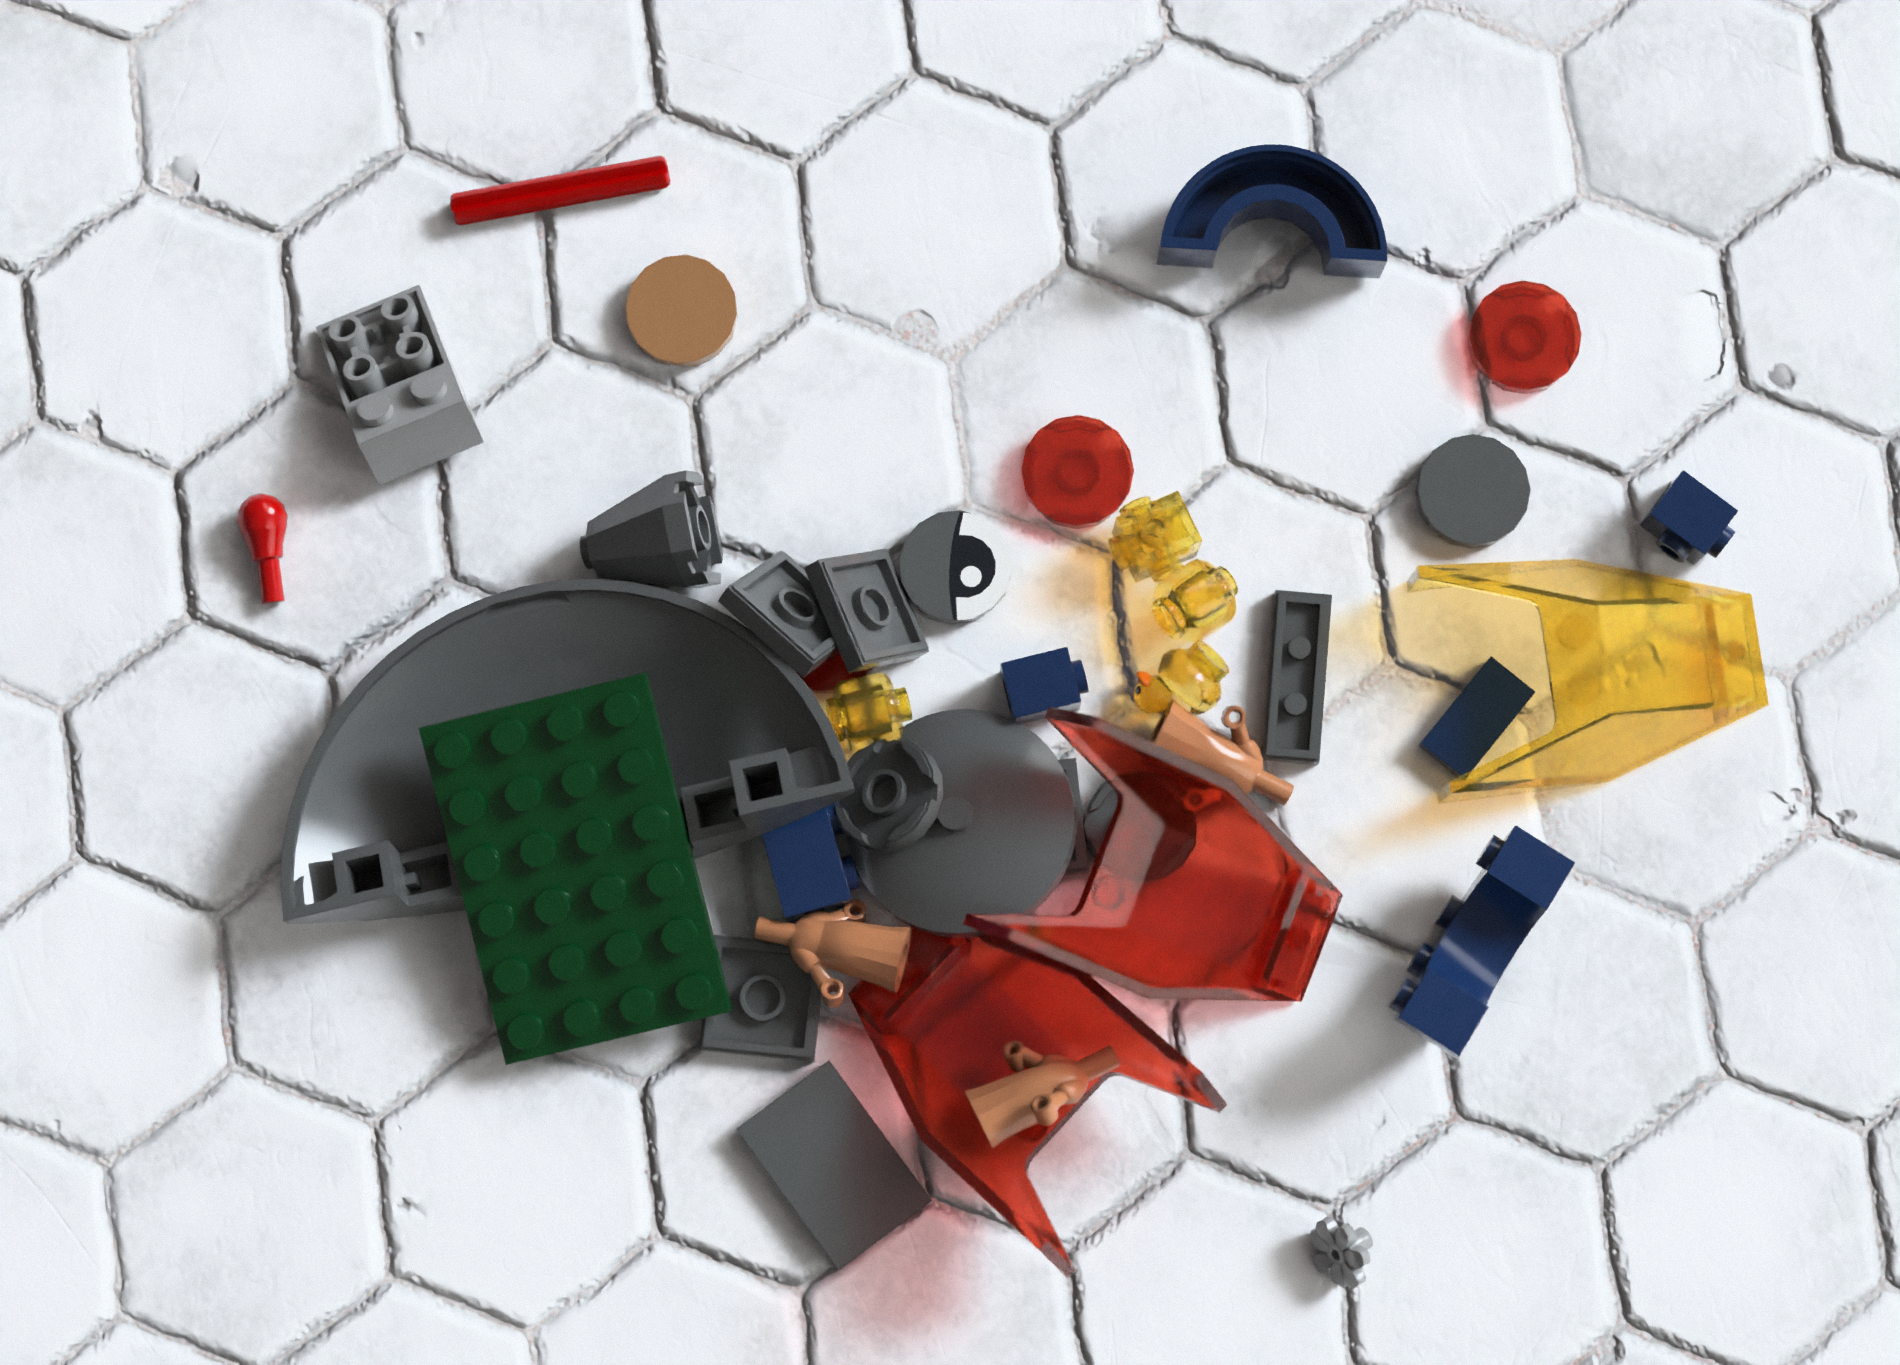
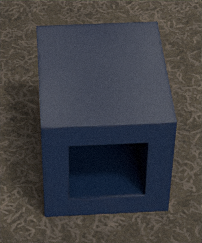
M1068 647L1000 664V675L1011 718L1020 724L1079 710L1081 705L1080 694L1089 692L1081 659L1071 661Z

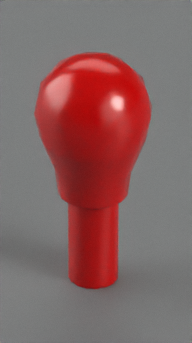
M258 493L249 496L241 504L237 511L236 522L249 548L252 561L257 563L262 604L283 602L285 598L279 559L283 557V542L287 529L288 515L284 504L275 496Z

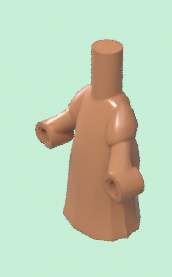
M1172 699L1159 718L1142 756V761L1159 764L1209 783L1204 787L1197 785L1186 787L1181 799L1183 804L1190 808H1200L1205 803L1218 798L1223 800L1239 799L1252 791L1284 806L1294 789V785L1263 770V757L1258 745L1249 738L1245 723L1246 714L1239 706H1227L1221 716L1222 724L1230 728L1232 738H1229L1187 711L1175 699ZM1233 711L1237 714L1235 722L1229 720V714ZM1193 791L1198 794V799L1195 802H1192L1189 798L1190 793Z
M852 899L851 903L845 904L844 908L829 913L825 911L810 912L802 915L795 923L760 916L756 924L754 937L758 940L788 946L797 966L805 973L811 974L822 994L823 1003L827 1007L836 1008L842 1004L844 999V986L839 979L831 978L828 969L880 986L895 994L897 993L909 954L912 929L910 927H888L865 923L867 915L865 904L861 900ZM830 992H837L835 995L829 994Z
M1014 1040L1006 1043L1002 1051L1008 1066L1017 1073L964 1092L991 1147L994 1148L1007 1138L1038 1123L1043 1126L1053 1124L1058 1118L1057 1110L1060 1106L1077 1103L1086 1092L1089 1081L1121 1066L1111 1045L1076 1061L1059 1054L1043 1056L1023 1046L1022 1042Z

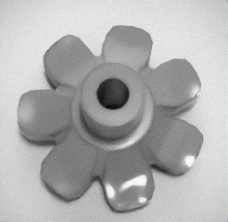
M1325 1217L1318 1221L1316 1228L1311 1230L1310 1234L1312 1245L1320 1251L1312 1256V1261L1317 1270L1322 1273L1331 1269V1280L1343 1288L1349 1286L1354 1289L1364 1283L1367 1277L1362 1267L1370 1263L1371 1260L1368 1251L1373 1246L1371 1234L1363 1227L1354 1230L1348 1223L1338 1227L1332 1217Z

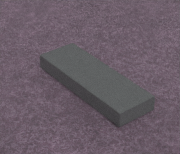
M1275 590L1261 751L1264 761L1309 765L1319 764L1332 595L1285 590Z

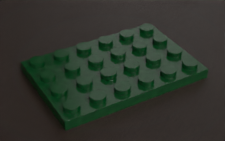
M647 671L418 728L506 1065L731 1011L732 1005Z

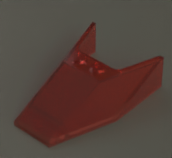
M1049 707L1045 718L1112 786L1117 794V806L1079 903L1070 914L967 913L963 925L1148 999L1302 1002L1343 894L1233 780L1099 717Z
M910 927L912 929L910 949L897 993L895 994L880 986L860 980L848 995L920 1140L1066 1278H1069L1076 1269L1028 1173L1029 1164L1101 1084L1113 1076H1123L1218 1113L1227 1106V1103L1203 1072L1081 967L993 934L970 938H951L929 934ZM1017 1040L1022 1042L1023 1046L1043 1056L1059 1054L1076 1061L1106 1046H1112L1121 1066L1089 1081L1086 1092L1077 1103L1060 1106L1057 1110L1058 1118L1053 1124L1043 1126L1038 1123L1007 1138L994 1148L991 1147L964 1091L984 1086L1017 1073L1011 1070L1003 1055L1002 1050L1006 1043Z

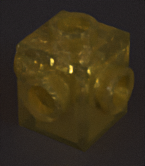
M1179 491L1154 501L1151 500L1150 496H1144L1129 502L1119 510L1121 515L1116 517L1111 533L1113 537L1108 540L1118 567L1121 570L1129 568L1135 583L1151 577L1153 582L1168 579L1184 568L1183 562L1197 557L1203 540Z

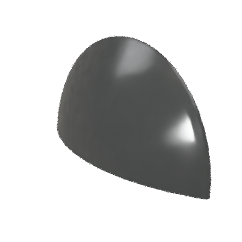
M580 579L558 580L522 586L482 598L450 612L421 629L383 658L357 684L336 710L316 742L307 761L289 811L282 848L280 884L283 921L286 924L368 921L465 910L418 728L646 671L694 859L745 842L795 822L854 793L855 789L845 754L832 724L811 689L789 664L750 629L734 618L690 597L667 589L634 582Z

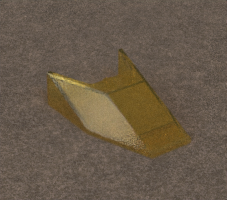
M1578 559L1420 565L1416 567L1406 581L1408 592L1460 587L1523 600L1533 604L1540 616L1555 721L1552 730L1548 734L1448 782L1437 792L1438 804L1608 783L1769 705L1752 595L1750 593Z

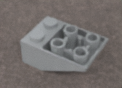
M420 285L316 327L355 438L379 485L484 442Z

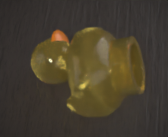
M1196 640L1188 649H1171L1164 653L1158 661V675H1150L1144 671L1136 673L1138 682L1134 687L1133 693L1135 704L1144 713L1158 714L1167 708L1174 693L1190 706V713L1193 715L1203 714L1215 707L1221 699L1222 687L1220 681L1230 672V669L1224 659L1211 646L1201 640Z

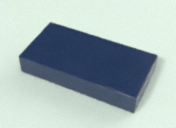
M1491 656L1418 746L1463 782L1534 695L1535 691Z

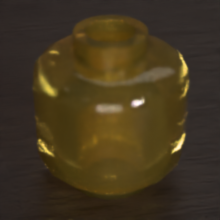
M1202 559L1192 560L1157 583L1154 591L1155 600L1151 605L1153 616L1161 630L1174 640L1180 638L1188 643L1202 641L1234 619L1237 610L1235 595L1238 593L1236 581L1231 573L1222 566L1215 567L1210 562Z
M874 673L840 681L834 686L833 697L825 699L827 717L832 724L838 741L843 742L845 747L854 753L882 739H885L883 742L901 739L903 734L902 722L912 720L911 706L905 687L894 689L891 679L884 673Z

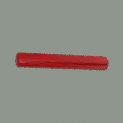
M655 156L457 192L450 196V207L455 223L461 226L664 189L670 185V175L665 157Z

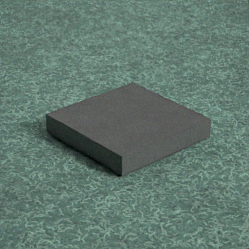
M881 549L819 559L804 568L848 673L915 660L930 652L888 550Z
M782 550L728 586L718 599L719 603L803 678L839 651L805 570Z
M714 935L732 1009L728 1013L703 1018L699 1050L815 1062L822 994L811 974L805 973L797 966L791 956L789 947L786 945L758 939Z

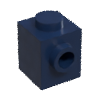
M1683 470L1670 483L1639 525L1658 539L1656 541L1657 547L1668 557L1680 563L1687 560L1695 565L1707 553L1715 559L1725 548L1736 532L1728 524L1737 514L1738 510Z

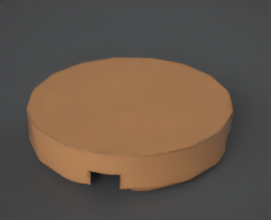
M690 255L663 257L645 267L631 284L625 304L627 325L639 349L654 361L669 366L670 364L675 366L684 365L685 367L699 366L718 356L732 339L738 316L735 292L725 274L709 261Z

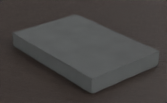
M829 1060L736 1129L838 1271L932 1201Z

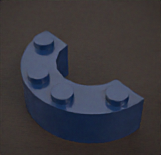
M1280 144L1250 146L1227 153L1207 164L1185 184L1171 205L1166 217L1157 257V265L1212 268L1217 249L1231 230L1249 220L1274 218L1290 222L1310 236L1321 254L1324 275L1380 279L1387 263V243L1383 224L1373 201L1360 183L1348 171L1323 155L1307 149Z
M1517 825L1511 829L1503 840L1496 835L1490 838L1475 863L1483 869L1462 900L1454 895L1449 898L1434 923L1443 930L1433 946L1423 942L1406 969L1408 973L1415 977L1413 980L1406 978L1388 1006V1008L1396 1012L1394 1019L1454 1058H1458L1489 1008L1487 1006L1488 1000L1503 972L1531 929L1547 911L1575 864L1574 861Z

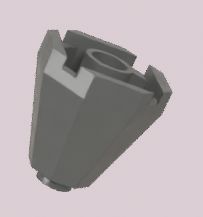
M685 470L664 475L588 521L586 535L581 536L579 542L580 553L587 569L594 568L597 577L603 579L689 588H703L721 584L722 573L711 572L712 565L722 563L723 549L715 508L709 495L698 497L694 486L704 484L700 473Z

